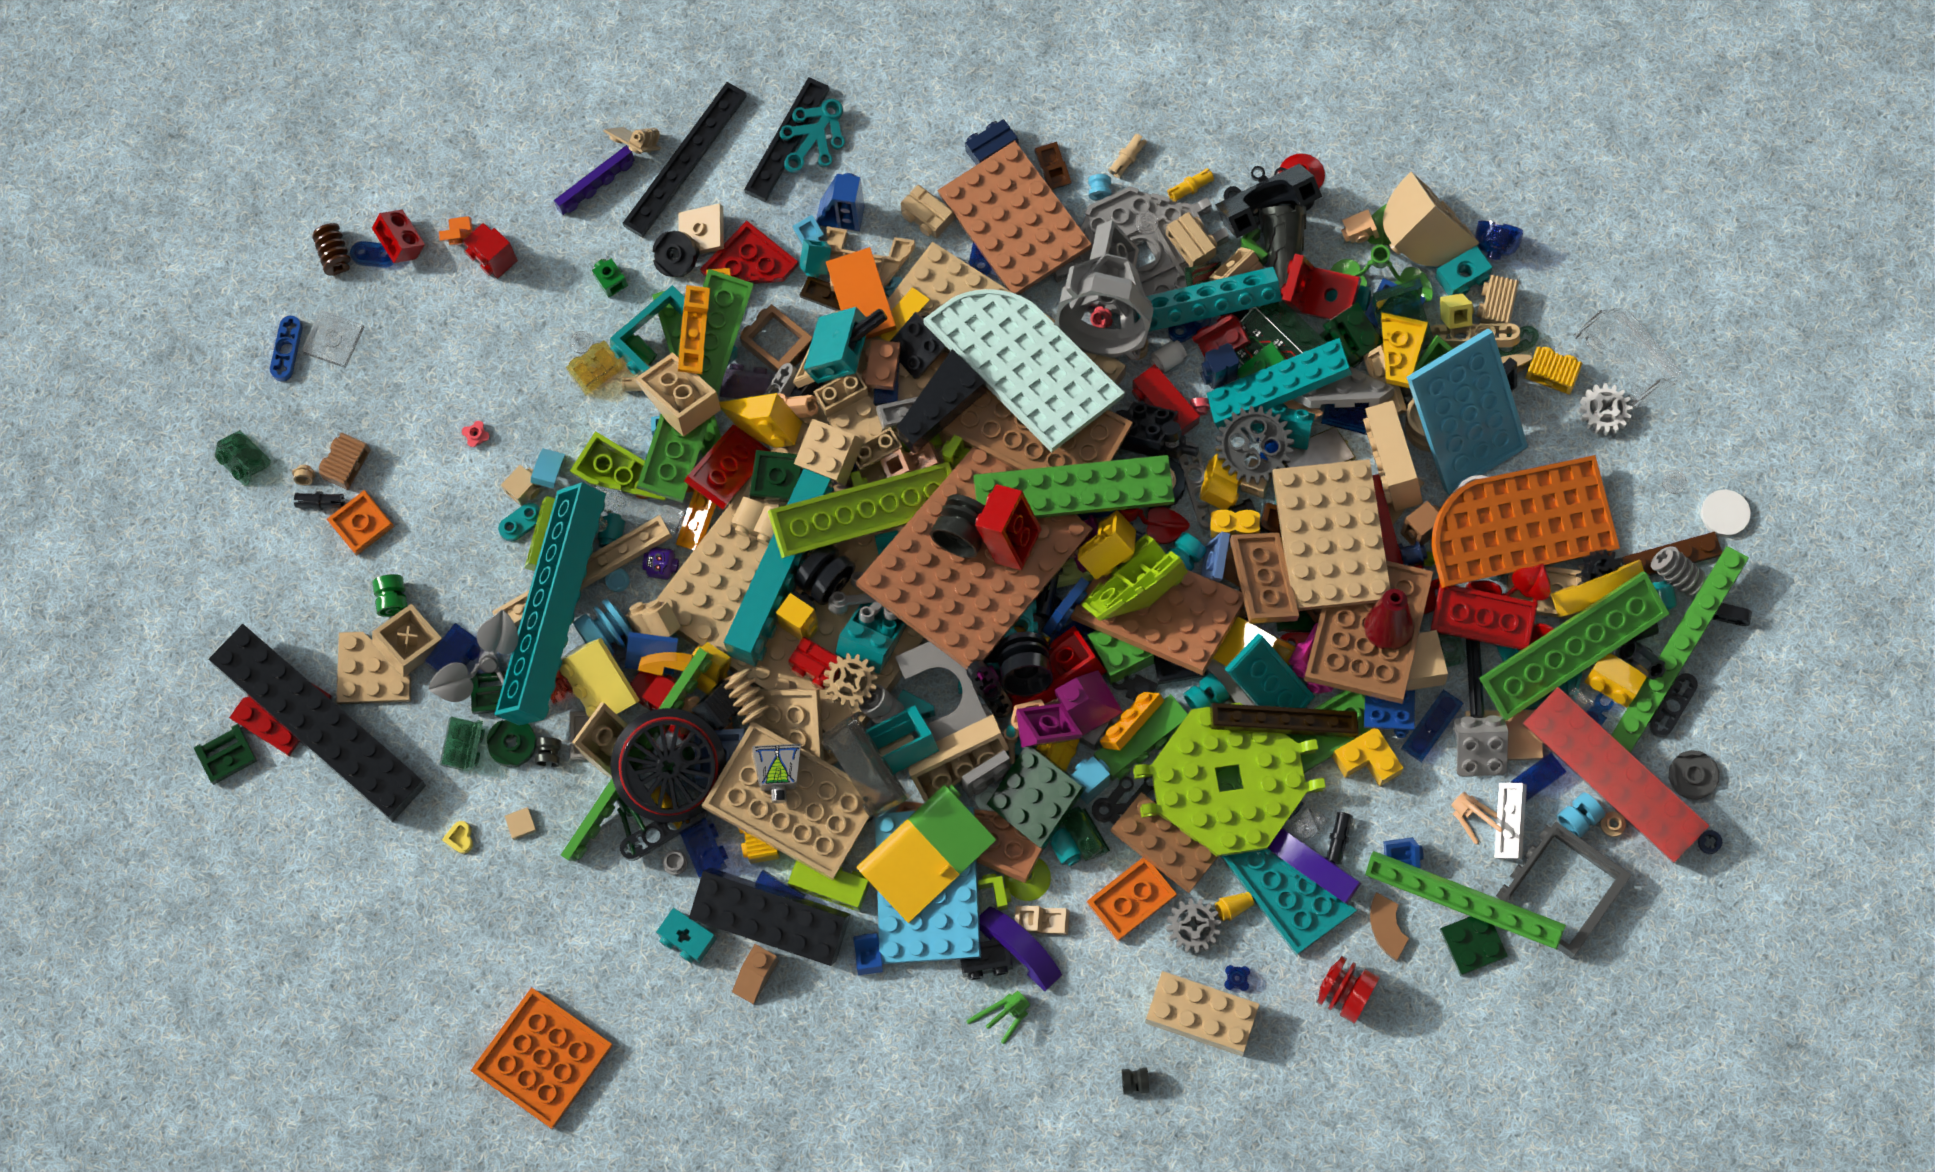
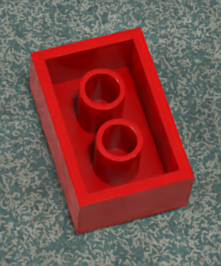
M998 484L988 494L986 505L982 513L977 516L975 525L995 563L1018 570L1023 569L1042 530L1023 491Z

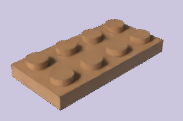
M1279 533L1232 535L1230 543L1249 624L1297 621L1299 613L1293 588L1290 586Z
M1141 792L1114 824L1110 832L1186 892L1190 893L1218 857L1161 816L1141 818V805L1155 803Z

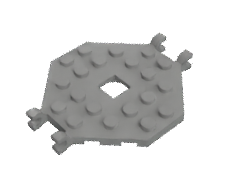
M1129 186L1088 205L1080 229L1093 247L1097 226L1113 220L1136 246L1147 243L1156 260L1140 268L1136 267L1139 272L1145 296L1192 286L1193 279L1196 276L1205 274L1206 270L1197 272L1192 277V273L1195 270L1191 269L1166 236V226L1187 212L1201 220L1200 216L1211 212L1210 207H1212V204L1208 197L1193 205L1185 202L1182 204L1172 201L1168 197L1155 193L1151 195L1139 191L1138 188ZM1203 223V230L1207 235H1209V232ZM1222 228L1212 234V236L1216 240L1217 246H1221L1228 242L1229 234L1226 228ZM1092 248L1054 272L1053 276L1056 282L1059 283L1067 279L1070 267L1089 261ZM1209 261L1204 262L1203 265L1196 269L1207 267ZM1100 301L1090 304L1093 307L1103 306L1104 309L1108 308L1111 312L1120 315V310L1114 304L1108 305Z

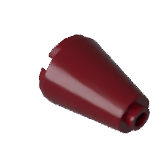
M1399 589L1386 591L1365 618V635L1378 648L1399 649L1405 646L1412 638L1414 622L1406 594Z

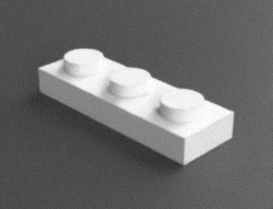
M1499 783L1497 824L1503 830L1502 832L1496 830L1495 858L1522 859L1526 784Z

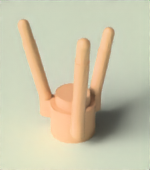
M1463 792L1452 803L1451 806L1456 810L1453 815L1460 821L1474 844H1478L1479 841L1464 819V815L1469 818L1475 813L1498 832H1502L1503 829L1481 810L1497 819V813L1477 801L1472 795L1469 796L1466 792Z

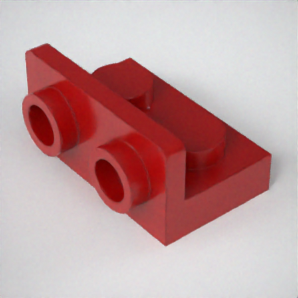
M1233 314L1221 316L1217 319V323L1210 327L1206 326L1199 329L1197 334L1192 337L1193 341L1198 344L1204 358L1206 352L1213 349L1218 350V347L1226 343L1231 344L1235 352L1251 343L1240 319Z

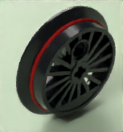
M676 708L652 710L631 721L619 735L611 757L612 780L623 802L640 816L663 823L684 821L704 811L705 809L702 808V804L726 766L724 748L714 729L699 716ZM664 725H675L670 750H668ZM659 726L663 751L659 748L649 729ZM680 726L690 730L682 744L676 747ZM642 733H645L658 755L637 742L636 739ZM694 734L702 740L700 744L690 741ZM634 745L654 760L627 754L630 747ZM706 746L710 757L700 758L701 749ZM685 747H694L697 751L696 757L686 759L682 754ZM667 760L669 763H675L672 772L668 769L662 770L664 761ZM629 761L652 765V767L634 769ZM711 762L710 773L687 768L691 765ZM654 772L643 780L638 776V774ZM683 773L706 777L709 780L706 787L703 788ZM657 777L650 789L647 790L644 784ZM679 778L700 791L701 794L693 800ZM662 781L658 803L656 804L651 794ZM674 781L687 799L688 804L678 807ZM667 782H669L673 808H662Z

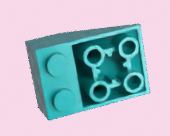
M872 603L860 604L839 635L835 655L846 659V654L849 653L851 659H855V656L859 654L861 662L868 659L867 667L874 666V672L880 674L889 661L907 624L899 618L887 620L884 617V607L874 616L872 622L864 623L859 618L860 609L870 606Z

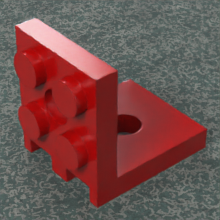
M1295 254L1293 260L1288 264L1287 273L1289 276L1287 283H1284L1282 286L1281 297L1295 313L1330 320L1355 303L1362 279L1358 276L1316 268L1304 255ZM1331 290H1336L1338 292L1336 300L1332 302L1327 301V293Z

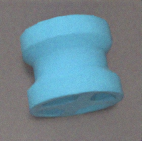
M1096 174L1088 178V185L1091 187L1089 190L1090 199L1101 200L1112 195L1109 188L1111 185L1110 176Z

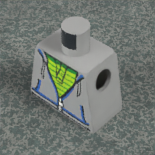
M800 744L753 746L752 748L760 790H771L772 803L787 802L786 790L796 789Z

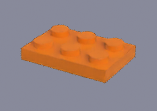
M1142 857L1088 899L1086 903L1117 942H1119L1175 898L1177 893L1155 866Z

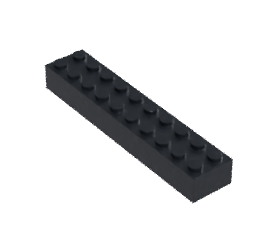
M243 623L208 659L214 667L392 823L426 787V784L420 777Z

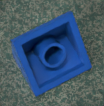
M629 632L625 668L638 670L641 657L646 655L677 652L678 638ZM664 667L663 673L674 675V669Z

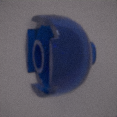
M1478 221L1475 231V237L1479 241L1477 246L1481 251L1487 253V258L1501 260V256H1510L1520 247L1524 232L1521 228L1504 223L1503 225H1498L1493 221Z

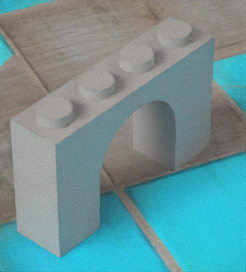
M930 641L895 656L905 679L930 668L942 667L952 671L961 682L963 693L959 706L952 713L926 724L935 742L991 715L986 703L981 704L978 697L980 694L967 676V670Z

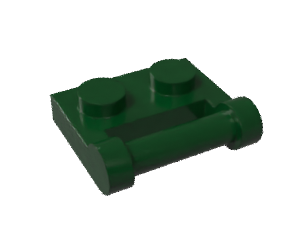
M1358 302L1322 325L1326 331L1330 332L1334 340L1340 338L1349 365L1383 343ZM1339 323H1341L1357 349L1355 352L1352 351L1337 327Z
M506 670V671H501V673H502L504 679H505V675H506L507 670ZM477 671L476 675L470 679L473 682V691L471 693L473 715L494 713L503 685L480 688V683L500 681L496 672L479 673Z
M239 724L232 726V730L204 745L199 744L194 747L213 785L257 762ZM237 739L238 742L208 758V753Z

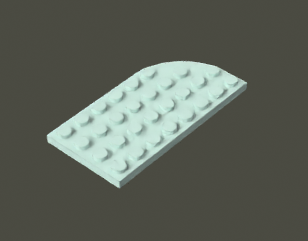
M995 289L969 291L951 298L924 318V325L950 351L952 348L985 381L986 387L1051 453L1124 398V392L1058 326L1054 325V322L1033 302L1020 295Z

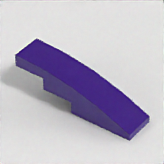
M1283 827L1268 846V849L1346 904L1349 903L1361 885V882L1305 842L1296 838Z

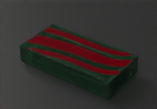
M1221 261L1185 267L1186 287L1209 282V277L1221 266Z

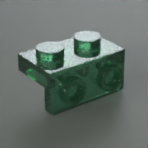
M241 430L217 442L215 458L244 486L250 483L252 475L266 469L271 463V460Z
M452 716L449 718L440 766L470 771L474 766L478 765L480 752H477L479 743L483 741L485 729L482 728L483 721L477 720L472 722Z
M1074 807L1064 819L1063 824L1085 861L1108 853L1110 849L1086 808Z

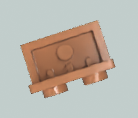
M871 341V347L866 349L865 362H868L867 370L862 372V380L868 392L872 393V388L894 390L901 349L900 342Z

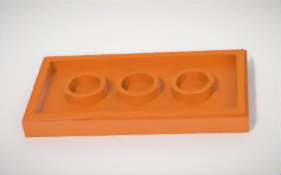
M870 247L826 261L841 311L857 307L868 317L877 309H882L887 316L886 321L866 334L865 340L897 330Z

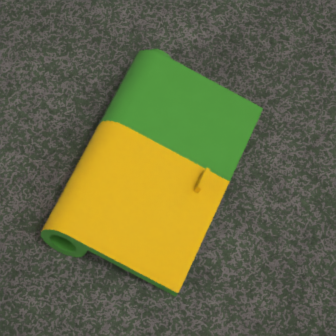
M944 784L856 867L907 923L919 914L996 841L993 835L958 799L961 794L952 784L949 787Z

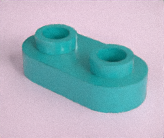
M526 503L505 517L498 526L501 537L506 541L512 542L534 529L540 507L535 503ZM533 511L534 514L531 517H527V512ZM509 525H514L511 531L506 530Z

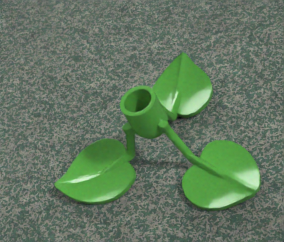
M1385 204L1371 216L1377 228L1379 238L1375 239L1374 235H1372L1367 241L1370 244L1380 245L1372 249L1371 260L1367 262L1364 269L1360 271L1359 264L1354 260L1342 259L1336 262L1330 271L1358 276L1362 279L1360 285L1367 286V280L1363 274L1372 265L1376 268H1385L1387 266L1394 277L1398 279L1394 282L1395 284L1425 297L1426 301L1424 303L1430 302L1433 297V291L1425 273L1415 267H1406L1400 276L1393 267L1392 262H1390V251L1384 246V244L1387 246L1391 244L1383 228V216L1387 205Z

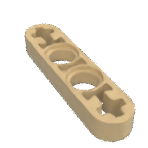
M1512 323L1472 324V326L1449 329L1445 324L1433 325L1426 331V341L1429 345L1435 338V335H1440L1439 337L1452 348H1456L1484 330L1489 329L1494 333L1498 348L1514 347L1520 342V329ZM1458 333H1464L1467 335L1465 339L1461 340L1455 338L1454 336Z

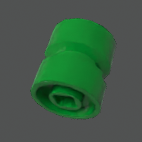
M389 574L377 577L372 581L374 595L378 597L375 600L378 616H395L408 606L407 597L403 594L405 592L403 576Z

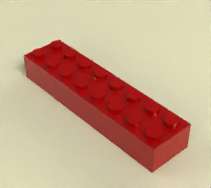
M1559 687L1523 723L1533 735L1671 862L1674 863L1709 827L1703 819Z

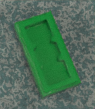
M1270 342L1238 369L1237 375L1240 378H1244L1287 359L1276 344Z

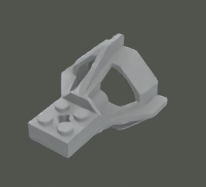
M1113 220L1097 226L1090 260L1069 268L1054 325L1058 326L1083 352L1110 358L1127 354L1132 360L1139 359L1140 350L1145 345L1154 308L1151 301L1145 296L1139 272L1136 269L1139 248ZM1100 301L1108 305L1114 304L1120 310L1121 329L1099 328L1084 322L1081 318L1091 303ZM1136 311H1137V312L1139 313V315L1141 316V318L1139 319V321H1138V318H1137V315H1136Z

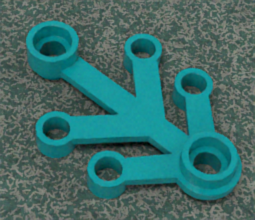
M827 99L822 103L821 107L808 109L798 107L794 110L792 117L797 123L804 122L806 118H821L816 124L793 127L785 125L780 130V137L785 141L791 140L793 136L809 134L797 152L790 153L786 157L784 166L787 171L797 173L802 169L804 165L803 158L816 140L819 150L818 165L820 167H828L831 164L832 156L828 151L824 131L828 123L830 124L833 136L830 140V146L835 150L841 149L844 146L845 139L841 135L839 119L843 114V106L838 100ZM833 108L835 114H830L827 109ZM796 112H801L804 117L798 118ZM783 130H789L791 135L786 136ZM834 139H839L841 145H836ZM821 157H827L829 162L823 163ZM795 161L797 163V167H791L789 162Z

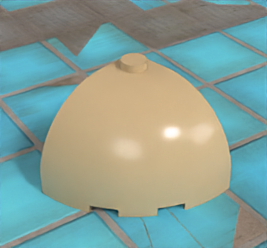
M1410 172L1399 183L1387 202L1383 216V228L1391 241L1389 246L1398 255L1403 253L1415 263L1425 266H1441L1479 243L1464 223L1462 224L1455 216L1454 211L1443 200L1440 202V199L1432 192V189L1413 172Z

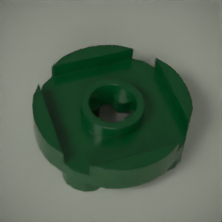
M501 720L495 723L488 732L487 744L489 754L495 762L502 766L519 767L529 761L536 750L537 738L529 724L517 725L507 720ZM517 737V745L507 748L506 740Z

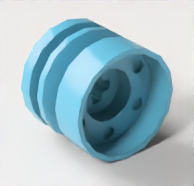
M606 598L601 602L606 610L605 613H602L595 606L593 607L597 616L595 620L585 613L573 621L572 624L585 643L602 638L613 656L615 653L611 643L615 642L623 649L625 644L621 636L624 635L628 640L629 632H632L622 612Z

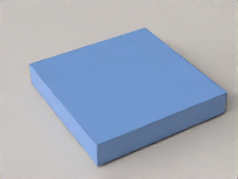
M1222 531L1205 545L1207 553L1203 557L1201 576L1216 582H1220L1223 579L1230 533Z

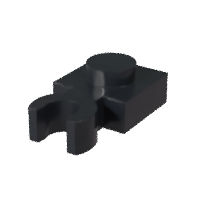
M1136 674L1133 680L1128 675L1125 676L1122 684L1113 682L1112 687L1116 690H1128L1126 697L1136 701V697L1143 692L1155 693L1158 684Z

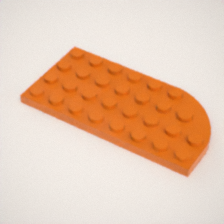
M1596 455L1471 481L1457 489L1445 501L1436 517L1432 532V553L1441 588L1509 574L1520 568L1533 567L1542 563L1546 566L1590 555L1592 551L1607 549V552L1620 549Z

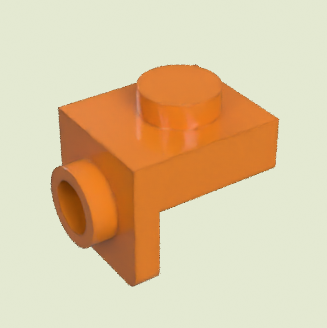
M465 216L449 219V230L439 231V240L447 241L449 245H462L463 240L473 232L471 217Z

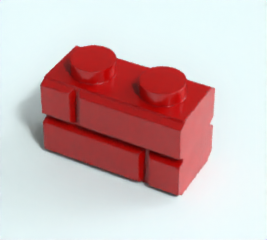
M803 637L788 662L792 668V673L800 678L804 676L809 677L813 680L811 683L814 686L824 690L829 688V686H823V680L829 679L824 676L825 670L831 671L829 667L830 662L837 664V655ZM839 670L836 672V674H835V676H834V679H833V682H834V683H835L836 680H838V679L840 678V676H841Z

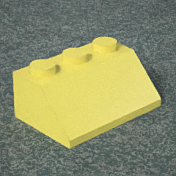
M602 638L577 646L561 658L560 672L571 684L573 693L581 700L589 718L601 702L618 714L640 701Z

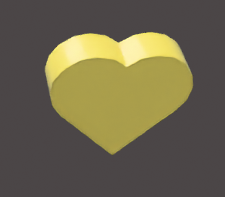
M465 821L456 822L442 841L461 854L468 853L473 847V841L470 838L471 826Z

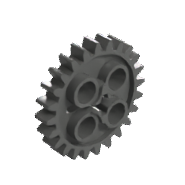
M1250 406L1248 413L1243 408H1240L1241 415L1237 416L1232 412V421L1224 419L1227 427H1219V431L1223 436H1216V441L1222 444L1215 446V449L1223 453L1219 454L1217 459L1225 460L1222 464L1223 469L1230 467L1229 476L1237 473V481H1240L1244 476L1246 477L1247 484L1250 483L1252 478H1255L1257 485H1259L1260 478L1263 477L1268 483L1269 475L1272 474L1273 469L1285 468L1282 463L1291 462V459L1286 454L1294 453V449L1288 447L1294 444V439L1287 438L1292 434V430H1284L1288 422L1279 423L1281 415L1278 414L1272 417V409H1269L1265 414L1263 413V406H1260L1258 412H1255L1253 406ZM1256 423H1260L1265 428L1262 433L1256 434L1251 431V427ZM1242 428H1246L1255 443L1259 442V449L1268 459V462L1265 463L1254 447L1250 448V440L1242 432ZM1235 437H1241L1245 442L1241 447H1234L1231 445V441ZM1268 443H1275L1279 448L1274 453H1268L1265 450V446ZM1250 456L1258 459V464L1254 467H1249L1245 464V460Z

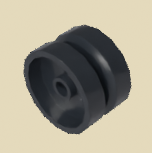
M833 545L817 548L801 565L794 582L804 592L811 591V597L817 603L825 605L834 592H841L846 586L851 575L854 573L856 565L847 556L839 557V550Z

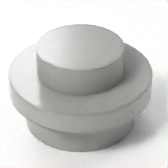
M672 850L664 856L662 864L668 874L679 875L686 870L688 861L684 853Z

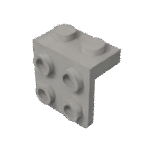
M1495 715L1484 718L1465 716L1454 719V731L1457 737V774L1459 776L1505 774L1507 772L1508 729L1505 720Z

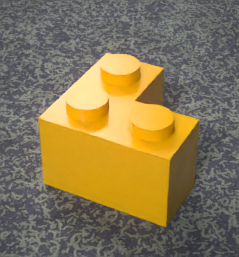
M1116 510L1099 522L1098 534L1079 547L1078 561L1096 580L1103 575H1109L1115 566L1121 562L1125 563L1133 557L1136 529Z
M1373 728L1336 749L1332 756L1345 778L1367 767L1379 787L1398 777L1403 771V766L1378 728Z

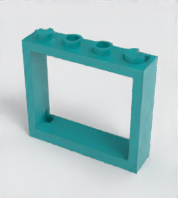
M673 285L610 337V350L617 359L622 358L627 363V368L634 375H641L650 367L624 341L668 304L683 316L685 296ZM735 345L733 346L728 365L738 358V348Z

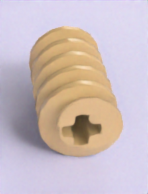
M744 669L723 679L729 680L724 688L733 689L729 698H738L733 706L742 707L737 713L738 716H747L742 722L743 725L765 715L764 711L769 707L768 704L760 705L764 695H755L760 690V687H751V684L756 680L755 677H746L751 672V669Z

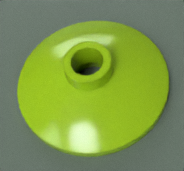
M1039 858L1031 873V879L1027 880L1026 883L1004 874V883L1006 887H1009L1010 894L1023 901H1032L1043 896L1051 882V873L1047 864Z

